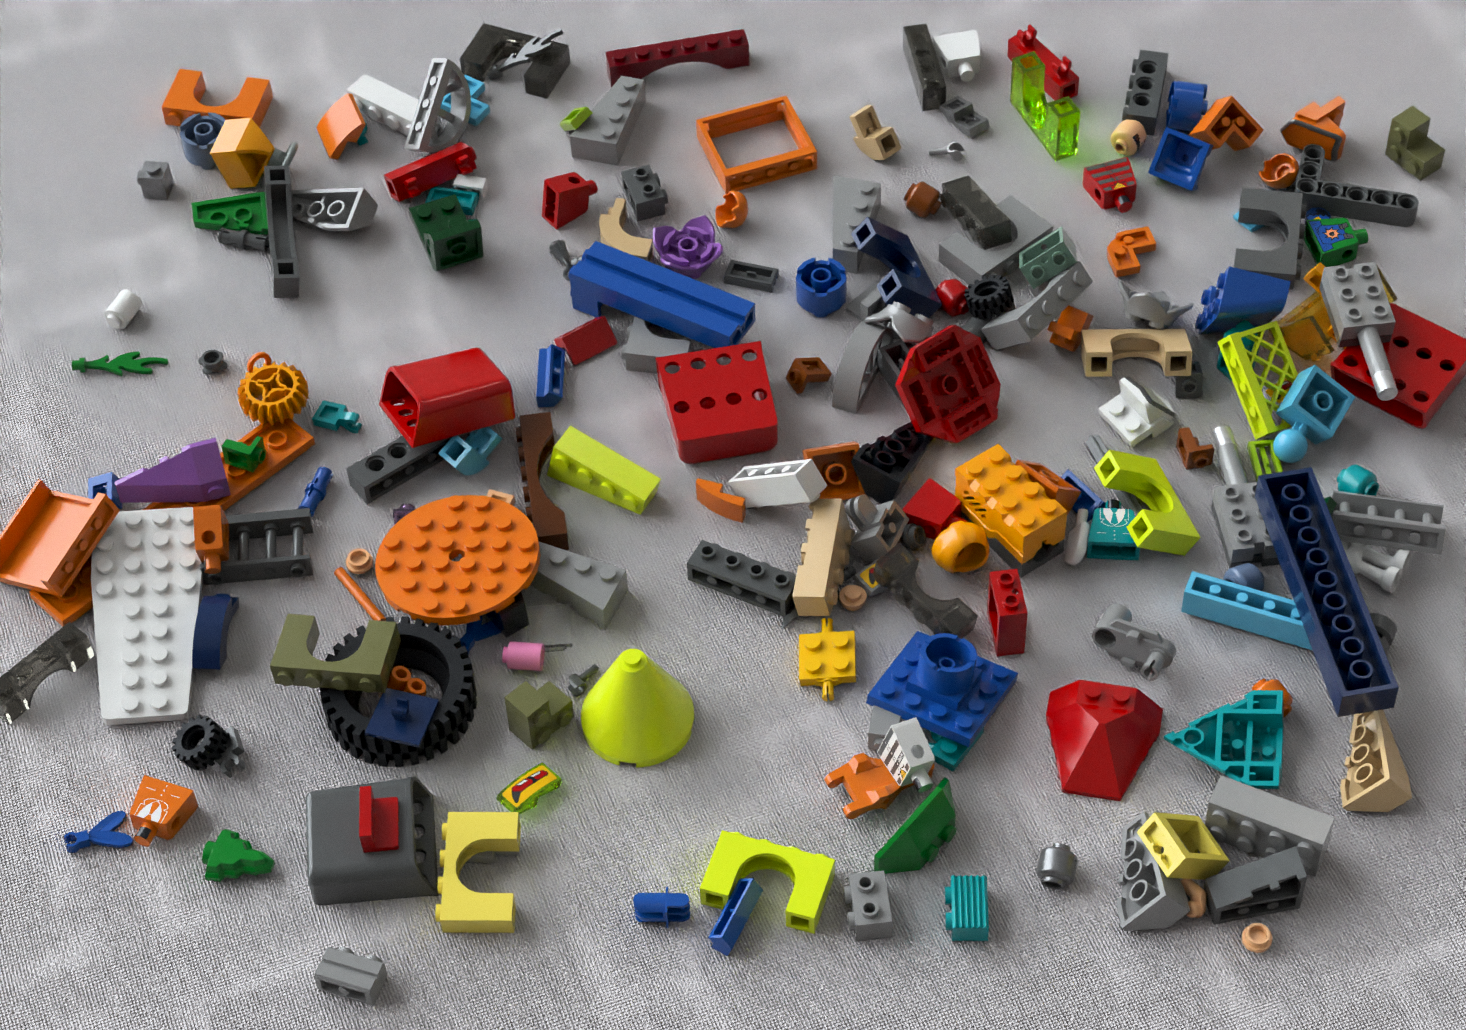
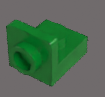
M259 436L255 438L250 446L243 442L226 439L222 445L225 464L250 472H254L258 465L263 463L266 458L267 451L263 438Z

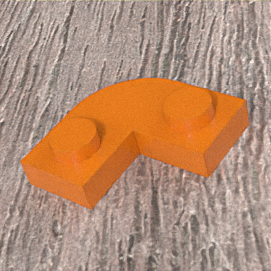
M1149 227L1119 232L1116 234V238L1107 246V259L1115 277L1140 273L1141 266L1136 254L1156 251V241Z

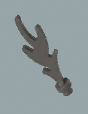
M558 29L541 40L537 36L534 37L520 50L517 56L515 53H512L500 66L497 64L491 66L492 69L487 71V75L493 80L496 77H502V72L509 68L530 63L529 57L539 55L553 48V44L549 41L562 35L564 32Z

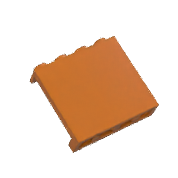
M38 479L0 535V582L63 597L120 509L106 494L98 492L94 499L50 490L42 480Z

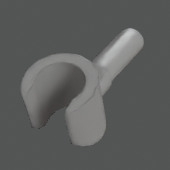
M953 141L947 147L929 149V155L950 154L954 160L958 161L963 158L960 151H964V148L959 142Z

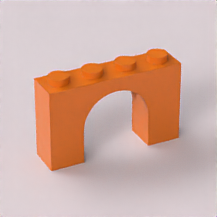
M179 69L161 108L166 125L181 126L182 122L188 117L198 113L201 116H209V112L219 114L225 120L252 118L260 128L273 99L270 80L247 77L239 95L232 102L222 106H206L200 103L206 90L202 71Z

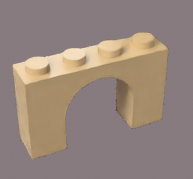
M1185 329L1081 330V358L1086 377H1112V362L1126 357H1142L1155 360L1161 364L1165 376H1191L1192 349Z

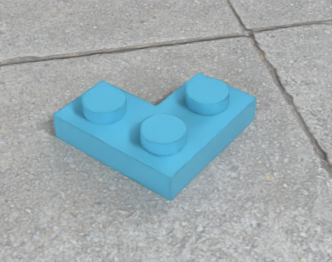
M464 75L471 95V111L468 123L477 126L490 113L489 105L476 100L485 91V84ZM450 93L443 97L440 107L449 113L451 111Z

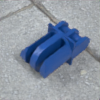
M666 887V893H637L633 899L635 918L638 922H666V928H669V922H685L691 916L688 895L684 893H669L668 887Z

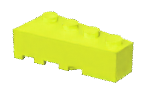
M571 425L553 447L547 476L640 515L656 495L661 478Z

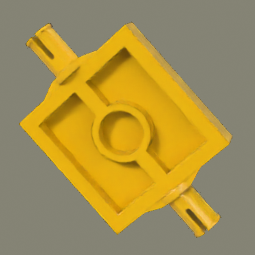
M827 617L828 626L826 618L821 620L822 632L799 634L800 686L816 685L822 687V699L828 701L829 692V700L832 701L834 699V686L842 683L856 682L855 631L834 632L833 619Z

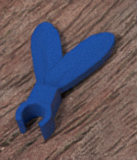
M483 615L479 616L480 620L467 623L466 633L460 639L461 646H465L468 651V656L469 651L475 645V641L501 633L492 621L482 625Z
M124 811L111 813L93 827L89 834L87 830L65 834L64 840L67 843V852L75 853L82 848L91 846V843L115 848H124L132 845L133 839L126 833L114 832L124 822L126 813Z

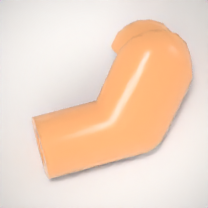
M1182 879L1181 883L1185 893L1190 897L1188 902L1190 912L1186 915L1190 918H1199L1206 911V891L1192 879Z

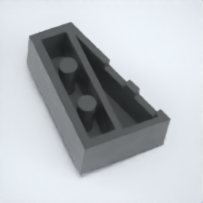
M1296 846L1206 878L1204 890L1207 894L1206 905L1213 925L1299 909L1307 874Z

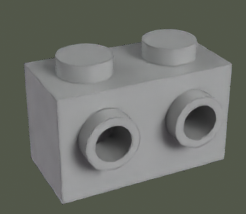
M884 871L849 874V886H844L843 891L845 904H851L852 912H847L849 930H855L856 941L891 938L892 916Z

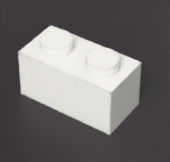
M457 174L453 183L454 189L479 193V199L483 200L488 191L487 178Z

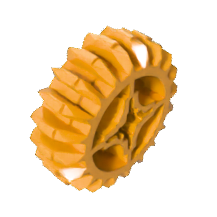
M274 361L272 365L268 366L263 363L261 368L254 366L253 373L246 372L245 379L240 380V387L238 388V401L243 409V413L246 416H250L253 422L259 420L261 425L267 421L273 426L276 421H280L283 424L284 419L289 418L293 420L294 414H301V408L306 407L307 399H309L307 380H305L301 370H297L294 365L288 366L285 361L280 365Z

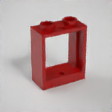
M1018 569L992 571L989 573L987 615L997 657L1024 654L1028 612Z

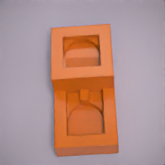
M697 478L696 494L697 500L716 514L743 523L746 516L745 498L723 493V484Z

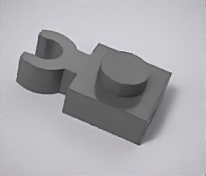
M233 726L225 730L227 734L225 736L227 743L224 744L226 747L225 752L220 753L222 757L219 760L215 759V762L220 765L221 771L229 778L233 777L231 769L234 765L241 770L245 769V762L238 757L245 751L239 731Z

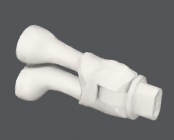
M1341 541L1353 573L1364 575L1379 584L1383 590L1390 593L1396 590L1399 580H1402L1410 563L1411 550L1399 549L1394 556H1390L1372 549L1371 545ZM1363 560H1366V561H1368V562H1370V563H1372V564H1374V565H1376V566H1378V567H1375V566H1373V565H1370V564L1364 562Z

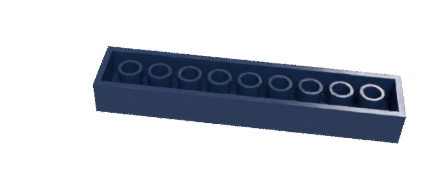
M1312 467L1259 475L1255 499L1337 716L1342 717L1394 708L1399 686Z

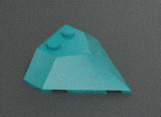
M1253 690L1244 695L1245 699L1233 705L1228 703L1188 723V728L1176 734L1173 731L1164 736V740L1233 780L1257 789H1279L1282 782L1284 739L1283 690Z

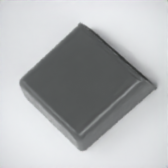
M407 777L405 779L315 790L307 793V877L313 902L316 905L439 896L437 889L438 872L433 794L418 778ZM371 786L375 799L398 798L399 849L363 853L359 838V787ZM414 803L424 806L419 814H414ZM416 827L425 830V834L418 839H415ZM416 852L425 853L426 859L421 863H417Z

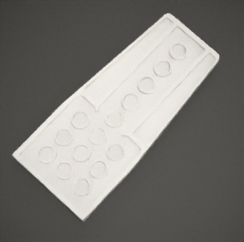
M193 507L119 511L92 552L91 587L102 720L106 725L185 720L189 717L194 668H192L193 637L197 613L201 603L203 576L200 570V564H203V562L200 561L195 550Z

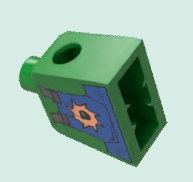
M1346 218L1306 220L1303 238L1316 265L1321 262L1325 267H1331L1353 261L1357 255L1358 245L1368 243L1366 229L1353 230Z

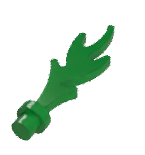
M139 351L122 354L107 363L109 361L108 355L93 361H86V358L83 357L79 358V360H72V370H80V373H86L87 369H98L119 376H123L120 369L137 374H152V368L142 366L149 364L168 365V359L148 357L134 360L140 357Z

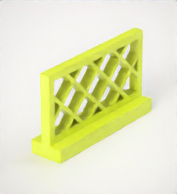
M1274 321L1240 333L1236 332L1219 340L1217 343L1255 440L1292 427L1283 419L1280 425L1275 426L1271 416L1272 411H1277L1279 408L1275 404L1278 395L1280 394L1285 397L1287 391L1281 388L1284 379L1291 381L1293 384L1298 375L1278 322ZM1271 329L1274 336L1273 345L1262 339L1265 330ZM1246 337L1255 342L1251 352L1245 349L1241 338ZM1260 345L1270 351L1267 361L1256 355ZM1275 354L1283 359L1284 365L1282 369L1272 364ZM1254 361L1264 366L1261 376L1255 374L1252 364ZM1269 370L1280 375L1276 385L1266 380ZM1263 385L1274 391L1270 401L1264 398L1262 393Z

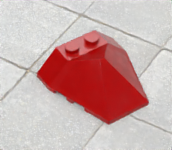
M1078 680L1051 691L1046 712V722L1049 726L1051 744L1055 752L1062 793L1121 801L1135 778L1142 761H1145L1148 751L1160 735L1163 708L1139 689L1120 685Z

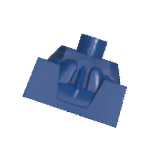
M1166 127L1148 173L1188 190H1197V183L1204 168L1206 157L1210 155L1213 145Z

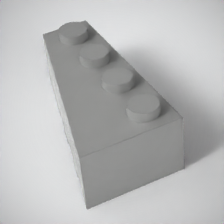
M621 76L594 107L593 113L570 135L573 158L612 165L619 164L646 102L643 79Z
M539 542L540 564L530 585L544 594H551L560 604L571 606L578 611L580 616L585 619L590 618L597 622V626L606 630L628 591L626 569Z

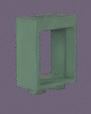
M1062 226L1019 253V268L1033 289L1077 263L1076 246ZM1046 244L1047 248L1042 249L1041 245Z

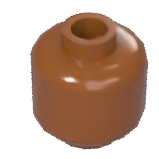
M923 181L917 185L913 183L903 199L906 201V208L921 218L928 217L930 213L935 215L942 202L938 201L940 192Z

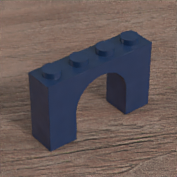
M867 216L851 235L859 251L880 260L891 269L876 285L884 302L891 305L894 301L899 302L911 309L909 314L915 316L917 313L930 318L943 304L908 235Z

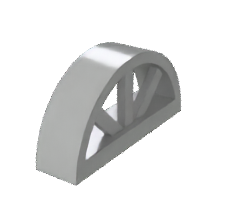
M432 58L404 149L415 152L435 153L454 145L466 129L471 111L469 86L460 68L448 58ZM449 93L451 94L450 113L440 108L443 97ZM437 116L448 121L438 137L434 127Z
M864 321L856 327L847 343L839 365L834 385L832 407L857 414L879 371L878 348L893 343V332L890 328L870 322L865 323Z

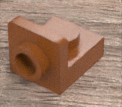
M820 357L795 358L786 375V380L795 392L800 394L803 393L807 383L828 382L832 373Z
M1189 427L1180 428L1176 447L1186 470L1211 465L1214 455L1213 445L1199 446L1197 437H1193Z

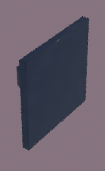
M386 687V691L382 693L367 726L365 735L419 748L437 709L439 700Z

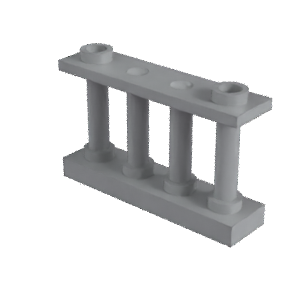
M1333 490L1332 499L1337 505L1331 517L1341 541L1441 555L1446 530L1445 525H1441L1444 505Z

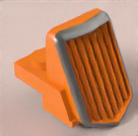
M1337 96L1322 107L1313 101L1296 112L1295 117L1280 129L1285 142L1300 150H1303L1305 146L1310 144L1320 145L1325 150L1324 159L1330 161L1340 159L1346 134L1339 127L1346 101Z

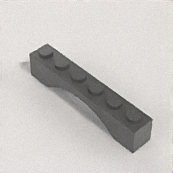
M289 165L264 166V193L274 298L299 297L300 277L293 230Z

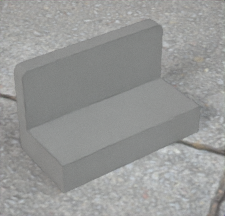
M880 280L874 282L846 306V311L863 322L866 317L879 313L886 308L888 304L884 302L876 286Z

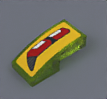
M542 762L507 785L497 795L496 799L510 812H519L521 814L536 807L539 797L560 788L562 779Z

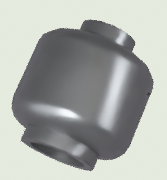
M1054 843L1053 847H1046L1040 852L1036 874L1044 886L1052 889H1064L1065 886L1070 885L1074 881L1078 858L1070 851L1068 845Z

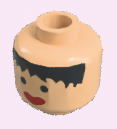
M1127 119L1122 121L1113 131L1110 141L1116 152L1131 156L1145 143L1147 135L1144 126L1140 122Z

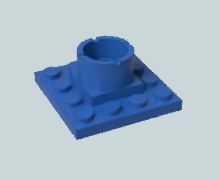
M917 631L869 692L866 703L897 714L904 720L916 717L922 728L970 747L1016 683L1018 673L977 656V651L972 643L964 638L960 639L957 635L941 633L929 636Z

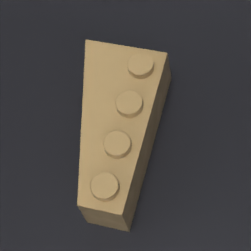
M817 499L809 504L813 516L812 519L806 520L805 529L808 531V543H802V565H798L792 595L798 616L831 615L833 605H836L838 601V587L843 584V570L845 565L849 563V550L853 546L851 542L855 536L854 529L850 528L842 499Z

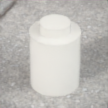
M122 290L104 313L107 324L115 329H124L141 308L142 302L140 298L129 290Z

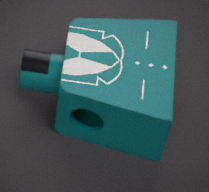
M1115 499L1108 500L1105 503V508L1094 510L1088 537V559L1139 561L1140 548H1137L1126 528L1135 518L1133 510L1121 509V502Z

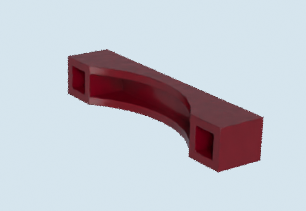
M744 29L605 52L607 74L611 87L621 76L642 79L658 69L677 63L705 62L725 69L750 66L749 43Z

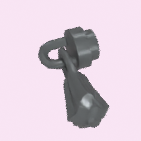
M553 241L550 244L549 253L560 262L565 263L567 267L563 271V277L570 281L567 273L573 265H576L580 260L582 261V255L579 257L575 256L570 260L565 241Z

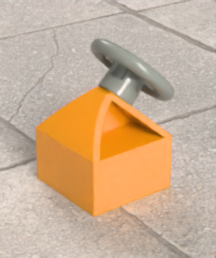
M252 118L225 120L210 155L230 189L256 187L264 171V166H290L298 149V143L292 142L285 153L274 148Z

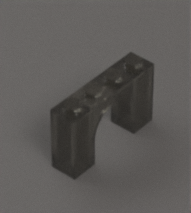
M484 23L460 57L461 71L464 75L483 82L487 77V71L492 69L491 66L505 58H509L512 53H515L517 56L520 50L535 36ZM549 41L553 44V48L539 55L529 57L532 64L524 74L525 91L527 94L546 99L549 97L570 64L569 45Z

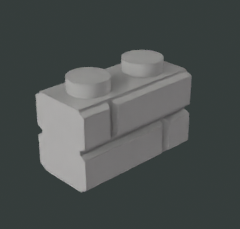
M327 947L322 961L314 973V979L319 990L374 1005L387 979V972L382 960L374 955L362 957L346 947H339L338 949Z

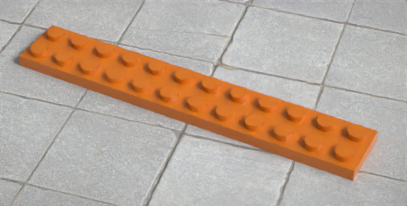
M289 418L284 419L283 424L280 421H276L273 426L267 421L237 441L250 446L257 436L263 438L267 451L266 458L263 463L258 465L254 472L225 464L223 452L220 453L230 496L206 502H152L143 510L221 505L223 511H225L315 445L314 437ZM92 553L63 597L34 590L29 591L31 599L64 628L93 608L91 587Z

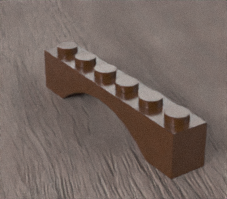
M551 412L520 415V426L515 427L517 442H523V446L518 447L520 462H525V466L520 467L522 482H528V486L523 487L525 503L530 502L531 507H525L526 516L533 523L539 542L563 550H569L565 514L550 501L540 486L542 468L555 446Z

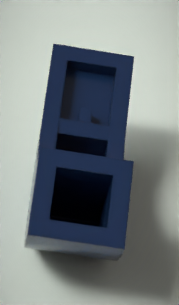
M223 593L203 597L194 629L192 668L220 670L227 659L228 629L231 619L239 609V597H230L229 594Z

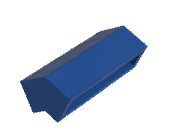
M553 344L548 348L539 349L536 391L538 408L555 407L563 396L565 350Z
M754 878L739 879L708 937L713 943L711 948L726 956L733 949L763 892V889Z

